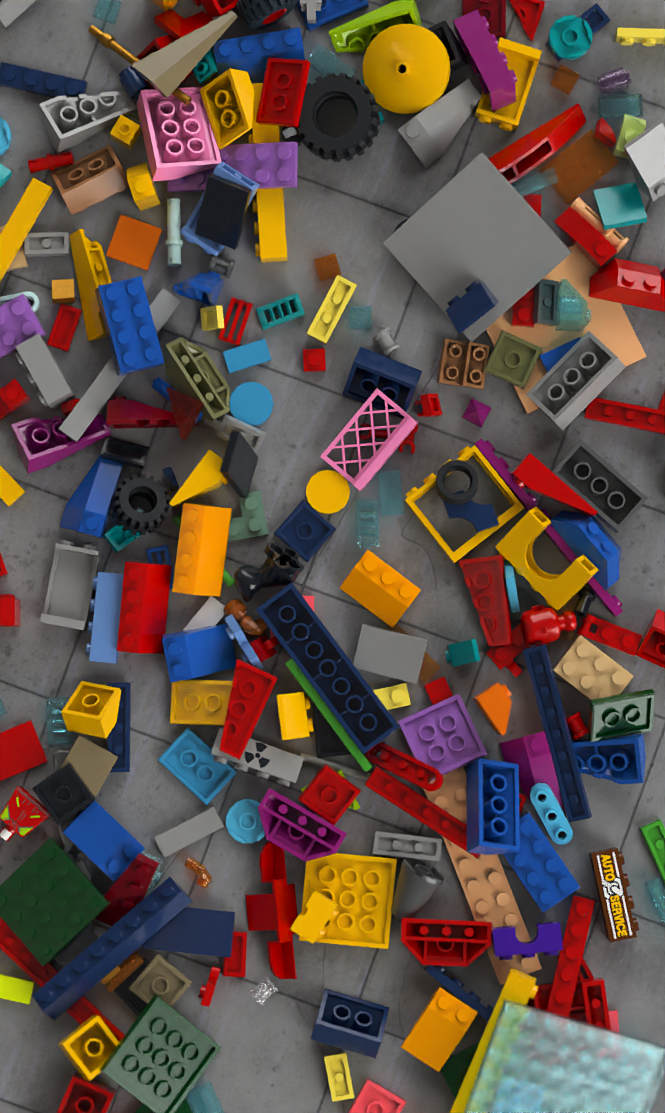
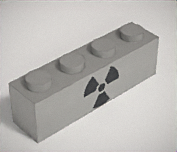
M219 728L209 755L214 757L213 761L226 765V762L235 764L234 768L243 772H247L248 769L256 772L255 776L266 780L269 777L277 779L276 783L285 787L296 783L304 757L249 739L241 759L238 760L219 751L223 729Z

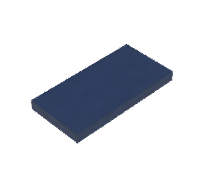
M185 907L142 944V948L231 957L235 912Z

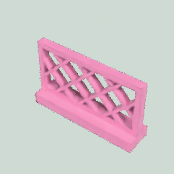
M376 388L320 457L350 481L359 491H362L419 422ZM377 395L385 400V410L373 411L372 401ZM388 404L391 405L394 409L388 410ZM369 406L370 411L364 412L366 408ZM398 411L404 416L399 425H390L389 412ZM386 412L387 426L374 427L373 413ZM362 414H370L371 427L359 428L358 418ZM355 423L356 428L350 429L351 426ZM396 427L394 431L390 433V428ZM387 428L388 438L385 442H376L374 429ZM372 430L373 443L360 444L359 431ZM356 431L357 444L344 445V435L346 432ZM341 440V446H336V444ZM382 444L380 448L376 451V445ZM373 445L374 455L370 459L361 460L360 446ZM357 447L358 460L346 461L345 448ZM342 448L343 461L334 462L327 455L332 449ZM359 462V473L353 478L347 473L346 463ZM362 462H367L362 468ZM337 464H343V469Z

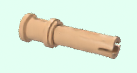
M580 197L571 204L570 207L598 230L617 250V253L629 242L630 239L628 237L624 238L616 228L603 230L599 215Z

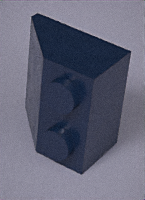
M474 281L465 288L467 293L460 298L457 295L447 303L450 307L445 311L459 334L499 302L483 281L479 284Z

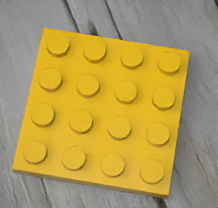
M335 853L306 861L301 913L305 914L308 909L305 907V904L314 889L337 903L336 910L339 911L332 922L327 921L324 929H326V932L320 943L388 949L396 858ZM299 935L300 941H307Z

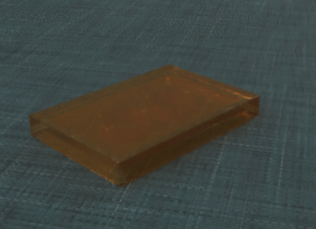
M592 129L540 170L567 205L619 164V161L606 145L594 136L595 132Z

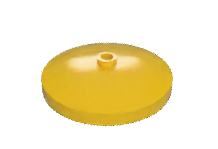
M398 24L380 32L369 44L363 60L364 82L374 95L376 102L383 108L399 114H412L423 111L439 100L447 87L450 77V60L444 44L433 32L415 24ZM402 65H405L406 71L404 73L401 69Z

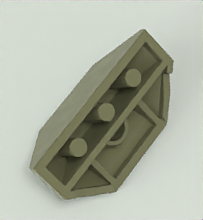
M183 337L163 346L166 375L177 392L203 413V418L210 421L230 411V387L207 351L186 341Z

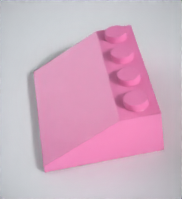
M203 87L178 88L192 98L188 105L182 103L172 94L168 98L163 97L156 89L140 91L136 105L152 181L175 180L215 168L221 163L219 149L200 93V89Z

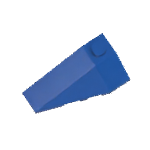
M99 456L65 505L59 527L103 539L111 511L112 499L117 490L124 464L102 459Z

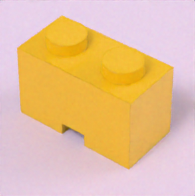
M314 889L305 904V907L308 908L305 914L300 912L290 927V930L312 944L315 940L320 942L326 932V929H324L327 921L332 922L339 912L336 910L337 903Z

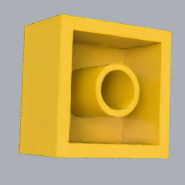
M92 1015L58 1043L84 1080H91L101 1072L100 1068L119 1044L99 1015Z

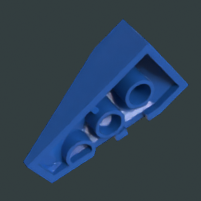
M200 272L174 284L172 291L175 294L200 303L215 306L224 282L220 278L221 275L215 272Z
M632 734L590 742L589 739L572 741L581 773L589 774L599 779L611 780L618 784L644 783L646 760L644 734Z

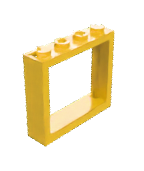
M475 445L471 448L466 446L458 452L460 457L456 460L466 462L473 456L512 507L497 518L498 526L477 533L453 552L414 503L436 485L437 475L435 476L434 473L430 474L423 480L425 484L417 489L415 486L405 494L408 497L404 500L406 505L453 564L524 509V506Z

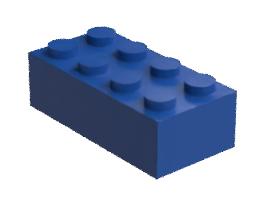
M139 276L98 286L95 292L117 375L122 376L161 366L164 363L142 277Z
M525 812L519 817L520 851L504 853L503 856L537 906L544 913L579 889L580 886L531 814Z

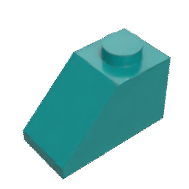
M476 638L447 645L448 650H444L446 662L451 663L452 667L480 661Z

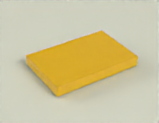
M188 679L172 682L170 724L224 726L233 681Z

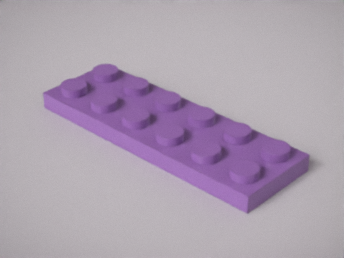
M297 142L232 144L219 149L221 162L228 164L259 184L260 187L258 189L297 188ZM215 168L175 180H167V191L170 193L205 191L208 176L211 173L213 174Z

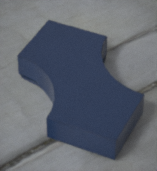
M461 490L452 494L459 495L463 494L464 491ZM443 500L449 519H465L474 526L477 532L499 525L492 503L482 505L470 500L462 505H452Z

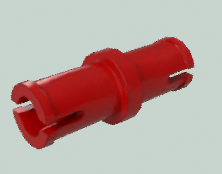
M71 150L54 155L48 153L45 157L28 160L31 174L48 169L54 171L57 167L74 165Z

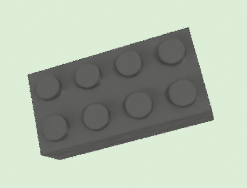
M581 439L552 471L598 512L595 516L614 533L619 532L648 499Z

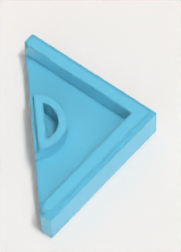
M503 559L510 608L512 613L520 612L514 566L508 560Z

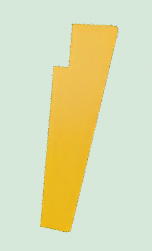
M79 229L70 234L69 238L88 341L107 337L95 290L98 286L112 283L102 246L97 241L91 242L85 236L84 230Z

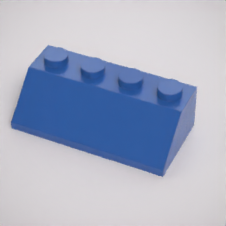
M300 27L219 40L213 45L218 76L229 68L246 71L252 84L264 82L268 58L305 60Z
M478 758L466 765L467 852L484 855L519 852V764Z

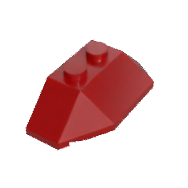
M614 258L590 276L588 297L665 312V277L657 266Z
M402 918L401 942L422 965L468 967L491 946L492 922Z

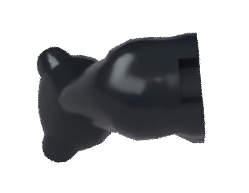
M269 542L264 551L267 558L260 568L253 565H243L234 573L235 587L243 596V600L249 602L260 588L287 586L291 582L293 583L304 570V566L298 561L300 554L289 546L282 547L276 542Z

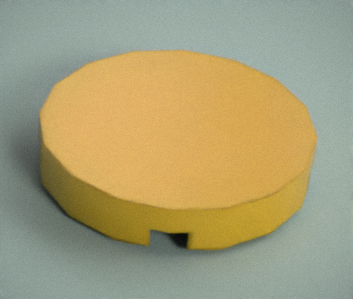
M323 470L317 472L310 478L307 484L306 496L308 503L319 513H337L345 507L349 500L350 488L348 482L343 475L336 471Z

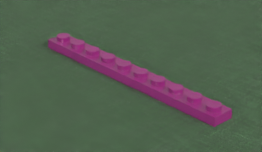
M482 438L478 440L474 445L524 506L525 510L528 512L536 507L537 499L530 491L526 493L523 488L521 489L512 481L514 477L507 470L509 465L502 457L497 458L493 453L495 451L493 445L488 440L485 442ZM545 509L541 510L549 520L552 519ZM551 524L543 531L570 565L578 558ZM594 576L586 583L613 617H617L623 612L620 608L622 606L620 600L615 595L611 597Z

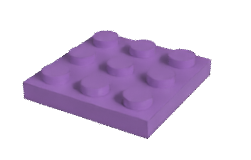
M460 694L398 721L414 757L436 768L442 775L487 755Z

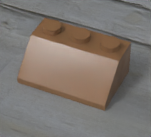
M110 144L75 161L74 165H67L51 173L71 215L82 212L87 207L102 202L107 197L120 193L129 187L127 176Z

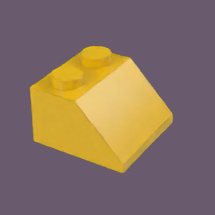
M81 681L61 711L67 731L107 738L117 721L121 689Z
M304 692L277 695L282 740L309 737V732L313 731L312 718H307L306 711L311 709L309 696H305Z

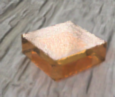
M561 64L550 85L570 95L580 74Z
M335 253L314 259L320 282L337 277V275L341 276Z

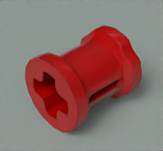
M580 711L566 718L568 727L573 734V740L588 733V727L583 722Z

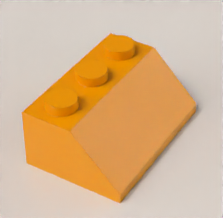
M369 550L365 552L339 587V589L391 628L394 627L421 591V589Z

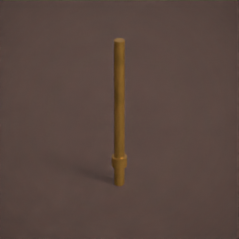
M94 25L90 26L88 32L100 40V44L105 48L112 49L130 64L140 60L118 44L109 33L102 32ZM178 88L172 92V95L185 105H188L192 98Z

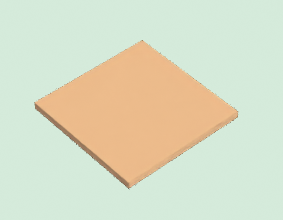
M575 245L568 247L572 253L543 278L559 281L556 326L535 324L534 328L512 326L513 306H511L486 329L493 347H495L503 330L542 348L540 353L542 355L576 338H582L590 331L620 359L625 367L647 357L621 303L588 297L589 278L598 270ZM539 357L524 390L513 385L526 414L540 409L526 395L547 373Z

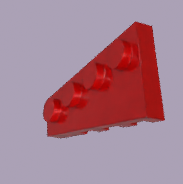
M503 555L458 560L460 568L463 570L467 587H469L474 607L479 614V620L489 647L513 644Z
M237 659L219 751L238 760L241 759L278 677Z

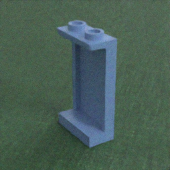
M224 162L218 164L213 171L214 175L251 189L249 204L260 187L259 184ZM203 193L186 225L181 228L180 233L184 235L187 241L200 245L207 254L217 256L223 251L225 246L195 234L204 197Z

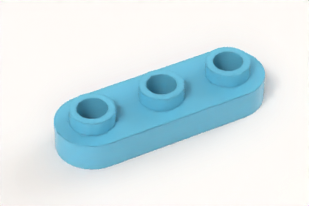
M545 783L535 784L530 790V798L551 839L561 845L568 843L573 837L572 827L552 789ZM544 794L546 795V797L544 799H539L538 795ZM549 813L556 814L553 818L548 817ZM563 831L566 833L562 837L558 836L559 832Z

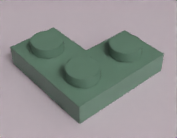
M260 491L248 493L247 498L239 497L242 517L230 520L228 542L268 535Z

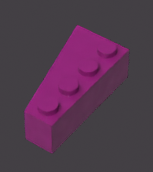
M475 10L453 20L454 31L466 57L471 55V58H469L471 68L475 75L480 74L478 78L484 95L489 94V106L492 112L516 102L515 83L517 82V77L513 70L508 69L506 65L508 61L504 52H499L497 48L499 44L495 35H490L488 31L489 24L485 16L481 17L478 10Z

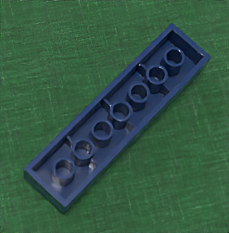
M292 582L256 609L363 754L400 727Z

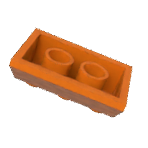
M499 682L493 683L472 699L497 735L502 736L507 730L512 702L509 697L512 694L505 684H499Z

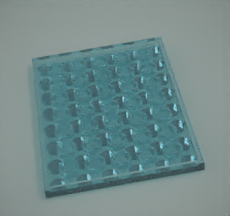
M505 999L464 1113H649L665 1072V1047Z

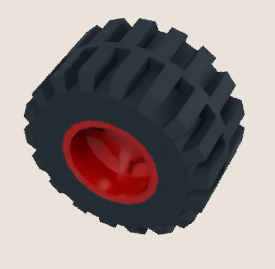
M238 0L236 6L249 29L258 30L266 28L284 18L293 10L297 0Z

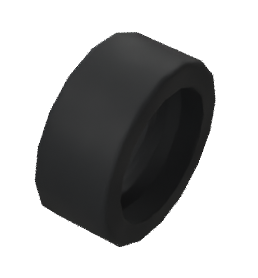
M454 460L447 462L437 472L436 490L442 500L452 505H462L469 502L477 493L479 481L477 472L472 465L465 461ZM461 471L467 474L470 479L469 489L459 495L449 493L444 487V478L448 473Z

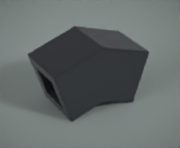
M279 126L285 142H297L298 146L302 145V141L296 132V127Z

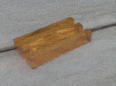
M135 952L121 966V971L105 984V988L112 993L144 962L143 956L139 952Z

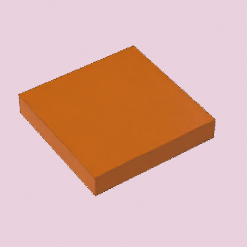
M121 214L106 257L148 271L163 229Z

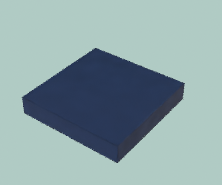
M302 500L274 534L287 546L295 549L300 554V557L308 562L335 532L336 528Z

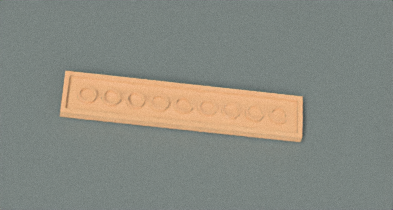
M462 766L443 775V784L438 790L431 792L424 789L429 801L467 825L466 773ZM442 836L475 921L492 922V927L513 925L519 941H531L498 855L480 854L477 859ZM492 941L491 946L486 949L500 985L506 982L511 968L525 974L542 969L536 953L535 957L522 958V955L518 954L513 955V959L499 960V956L495 957L493 954Z

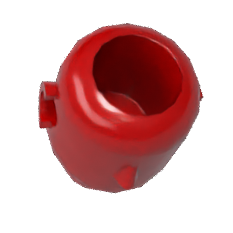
M544 605L532 606L531 610L524 611L520 617L524 641L530 645H549L550 642L559 639L562 630L571 632L577 628L574 612L565 611L558 615L554 608L545 607Z

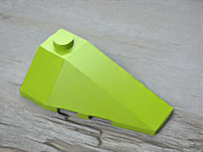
M398 0L330 30L329 35L336 52H363L367 50L371 41L380 32L398 24L422 26L415 0Z

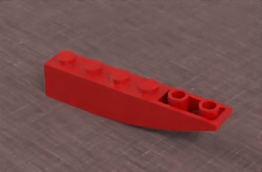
M577 103L488 159L510 184L515 182L555 153L587 122L581 106Z

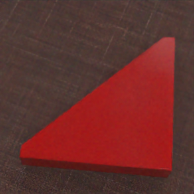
M509 0L529 41L533 42L546 2L542 0Z

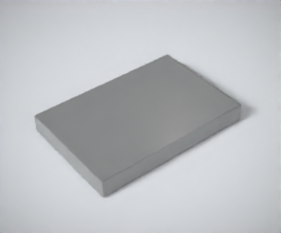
M363 623L353 664L357 669L417 684L428 640Z

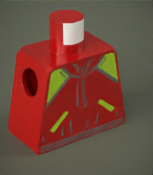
M18 786L0 814V819L6 823L0 830V836L7 842L15 833L24 838L49 818L51 814L22 786Z

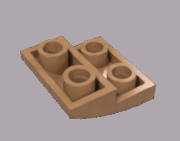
M443 339L436 383L484 389L486 375L484 368L488 362L490 346L474 342Z

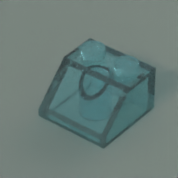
M562 279L559 283L556 330L582 332L591 321V309H587L588 302L567 279Z

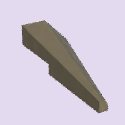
M229 11L227 14L210 21L203 27L195 29L169 43L162 49L149 54V56L134 62L131 66L163 97L168 98L238 16L233 11Z

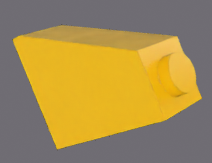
M145 162L126 169L127 181L134 202L139 210L142 211L160 205L161 202L154 181H152L148 163Z

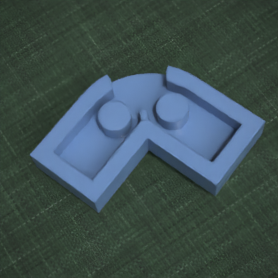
M231 614L224 618L228 625L225 628L231 640L236 639L244 652L241 655L244 662L260 670L263 669V665L233 615Z

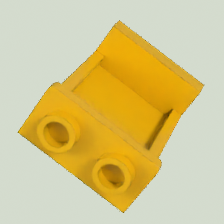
M500 37L497 48L499 52H504L508 64H506L508 69L513 70L517 77V82L515 83L516 102L492 112L489 106V94L484 95L482 92L475 117L483 124L490 125L494 123L499 125V128L502 130L512 131V129L517 130L542 51Z

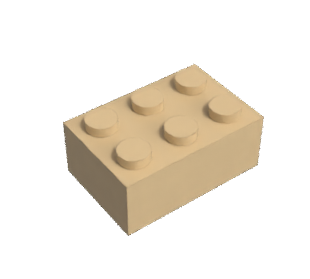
M581 635L576 637L553 667L554 674L589 701L620 695L634 677Z

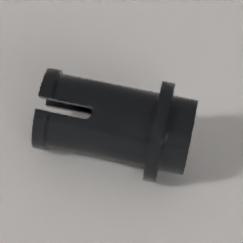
M582 588L579 591V599L573 610L576 616L582 618L587 616L590 604L596 598L593 590Z

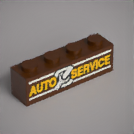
M613 847L589 852L608 941L611 943L637 937L636 931H639L637 918H633L631 909H634L632 896L627 894L626 887L630 885L627 873L623 874L621 865L625 864L622 851L618 852V848Z

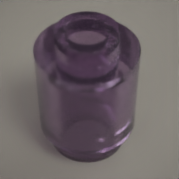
M620 67L602 73L600 77H597L601 94L607 93L609 95L629 88L628 83H631V77L628 70L624 71Z

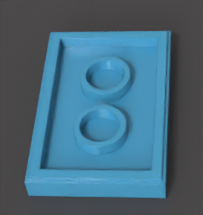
M187 727L160 756L158 761L207 805L237 772L227 762L224 765L213 761L214 757L209 756L212 748Z

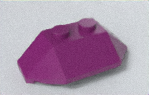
M270 788L258 806L266 839L305 862L335 854L347 835L344 831Z

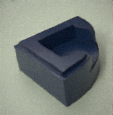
M170 466L162 469L171 491L178 490L179 485L173 469Z

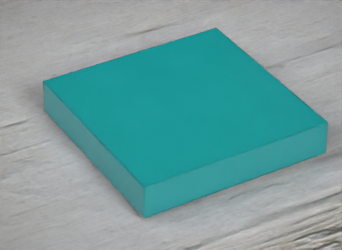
M636 182L593 190V197L603 230L647 222V215Z

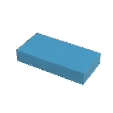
M265 339L223 352L229 374L272 361Z

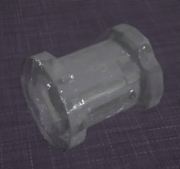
M265 975L263 981L249 992L261 1005H264L265 1000L274 992L277 993L279 989Z

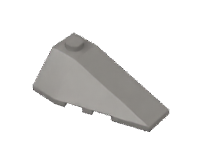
M467 79L398 129L399 135L425 168L444 155L482 95L471 81Z
M126 90L102 92L100 95L86 96V94H79L78 97L68 98L66 96H57L39 104L46 134L57 153L83 142L116 123L120 115L126 117L137 110L135 103Z

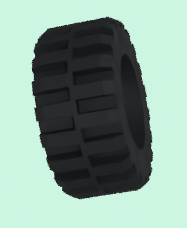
M328 73L326 78L321 76L315 78L317 82L312 85L309 82L306 85L299 125L296 127L298 136L314 155H319L321 159L327 161L328 159H332L334 162H341V159L349 161L356 154L362 155L364 153L363 149L371 147L373 137H377L379 132L377 127L380 125V110L373 94L358 78L354 76L348 77L345 73H340L339 76H335L334 73ZM333 99H347L354 104L357 110L358 117L353 128L348 133L338 137H330L322 133L317 124V116L320 109Z

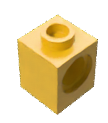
M120 115L110 135L112 140L131 150L142 130L140 125Z

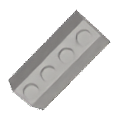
M588 331L526 395L563 431L611 383L625 366L613 352Z

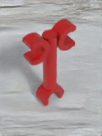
M362 423L361 427L366 428L371 427V425ZM418 424L399 446V453H402L404 445H409L411 447V454H414L416 447L413 442L414 435L418 431ZM374 429L375 438H388L387 430ZM369 430L368 435H360L359 438L364 441L369 440L372 437V430Z

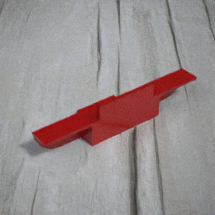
M268 841L261 849L259 864L261 883H272L273 894L245 895L249 931L276 930L277 940L267 942L270 969L278 979H297L292 936L295 932L290 930L298 916L295 883L287 884L284 849Z

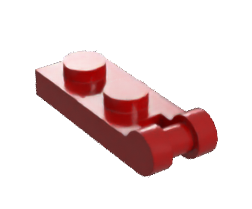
M590 614L582 618L581 628L578 627L576 634L635 656L642 635ZM591 624L597 625L595 633L589 631Z

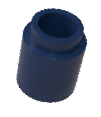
M132 66L127 67L119 74L120 82L131 99L136 98L138 100L140 91L149 90L150 88Z

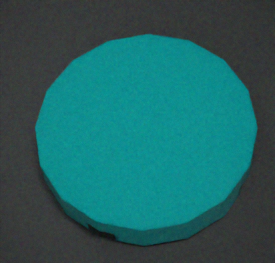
M567 15L557 19L551 26L548 35L549 46L553 53L565 60H575L584 56L590 49L593 39L592 30L588 23L574 15Z

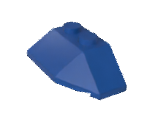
M562 510L550 520L553 528L579 558L584 554L599 569L594 578L605 591L619 580L621 547L595 516Z

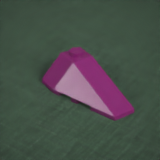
M97 414L77 443L58 430L66 419L60 418V416H53V419L33 417L11 424L19 457L27 473L49 467L110 435L111 431L103 415Z
M540 731L499 743L504 761L519 764V785L532 803L530 798L531 788L535 784L545 783L552 789L566 816L545 732ZM544 794L538 795L539 799H544L546 797V795ZM549 813L548 817L553 818L556 814Z

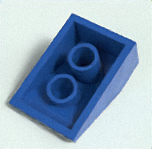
M227 623L163 634L162 641L170 683L193 679L236 667L233 643L225 630L228 627Z
M95 800L88 804L63 830V833L113 881L124 872L139 853L141 854L145 850L144 846Z

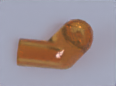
M192 857L188 858L185 862V867L200 876L197 880L199 886L207 888L209 883H212L211 875L204 865Z

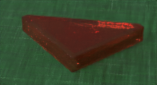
M167 387L166 391L170 397L172 412L180 432L179 436L186 441L204 403Z

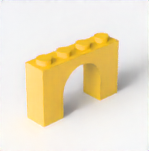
M536 506L523 516L495 548L499 551L500 555H503V559L508 560L514 566L515 571L519 575L524 576L530 582L532 589L539 592L545 598L546 603L558 611L599 569L584 554L577 558L561 574H549L539 568L533 558V544L537 537L552 522Z

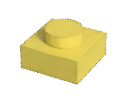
M216 305L200 308L202 330L209 331L224 328L222 306Z

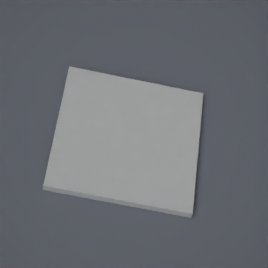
M483 152L474 158L383 242L387 249L445 313V310L450 307L447 303L457 295L460 298L467 293L465 288L474 281L477 284L481 281L485 283L499 302L463 331L471 342L572 253Z

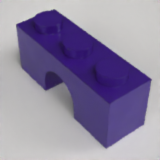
M560 922L536 923V935L529 942H521L517 939L513 925L492 927L493 954L495 957L499 956V960L513 959V955L521 954L522 958L535 957V953L544 952L545 956L557 955V951L563 950Z

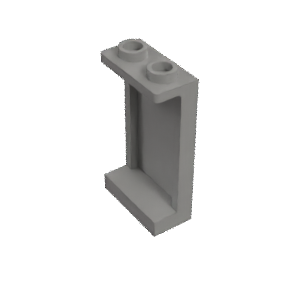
M61 540L60 544L55 543L54 546L55 553L40 622L86 631L93 595V578L97 575L101 552L95 551L96 546L83 544V547L79 548L74 547V542Z

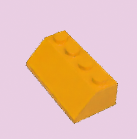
M190 502L183 503L172 592L221 596L232 508Z

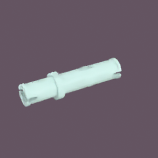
M177 198L166 200L167 240L165 241V246L168 247L167 265L173 267L182 265L181 246H183V241L181 240L180 233L181 200Z

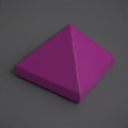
M472 398L462 418L482 427L491 407Z

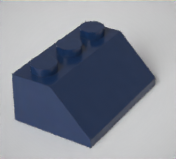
M360 347L342 395L365 403L376 388H378L407 412L422 371ZM377 395L372 401V407L385 410V400ZM388 404V410L394 409L391 405ZM398 411L389 412L392 415L404 419V416L401 415Z
M325 989L311 1039L376 1058L382 1041L389 1007Z

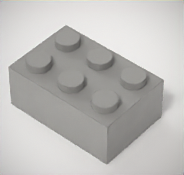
M40 334L15 346L18 350L15 356L24 369L28 368L29 372L26 375L35 388H39L40 391L37 392V395L45 407L50 406L54 410L60 407L62 403L76 398Z

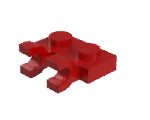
M520 624L511 631L513 644L494 646L486 653L500 671L506 666L515 678L523 671L513 659L523 652V649L530 647V644L524 641Z

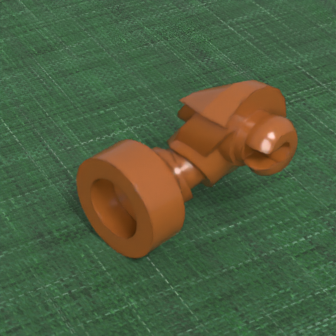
M241 599L231 600L224 607L223 612L225 616L228 617L232 614L236 622H240L245 633L256 637L263 635L262 630L267 628V624L262 618L254 620L250 616L248 617L246 615L247 607Z

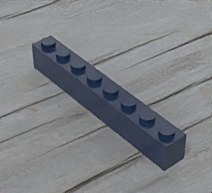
M170 876L36 991L32 997L45 1014L56 1020L188 906L192 900Z

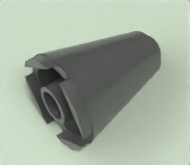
M406 858L401 864L391 913L394 915L393 918L398 922H401L402 918H414L444 880V876L433 867L429 870L425 867L426 863L413 858Z

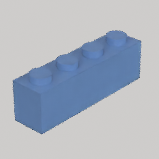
M98 572V576L93 578V590H96L95 599H91L90 612H94L93 621H89L88 634H92L91 643H87L86 656L89 657V661L118 664L119 651H117L124 574Z

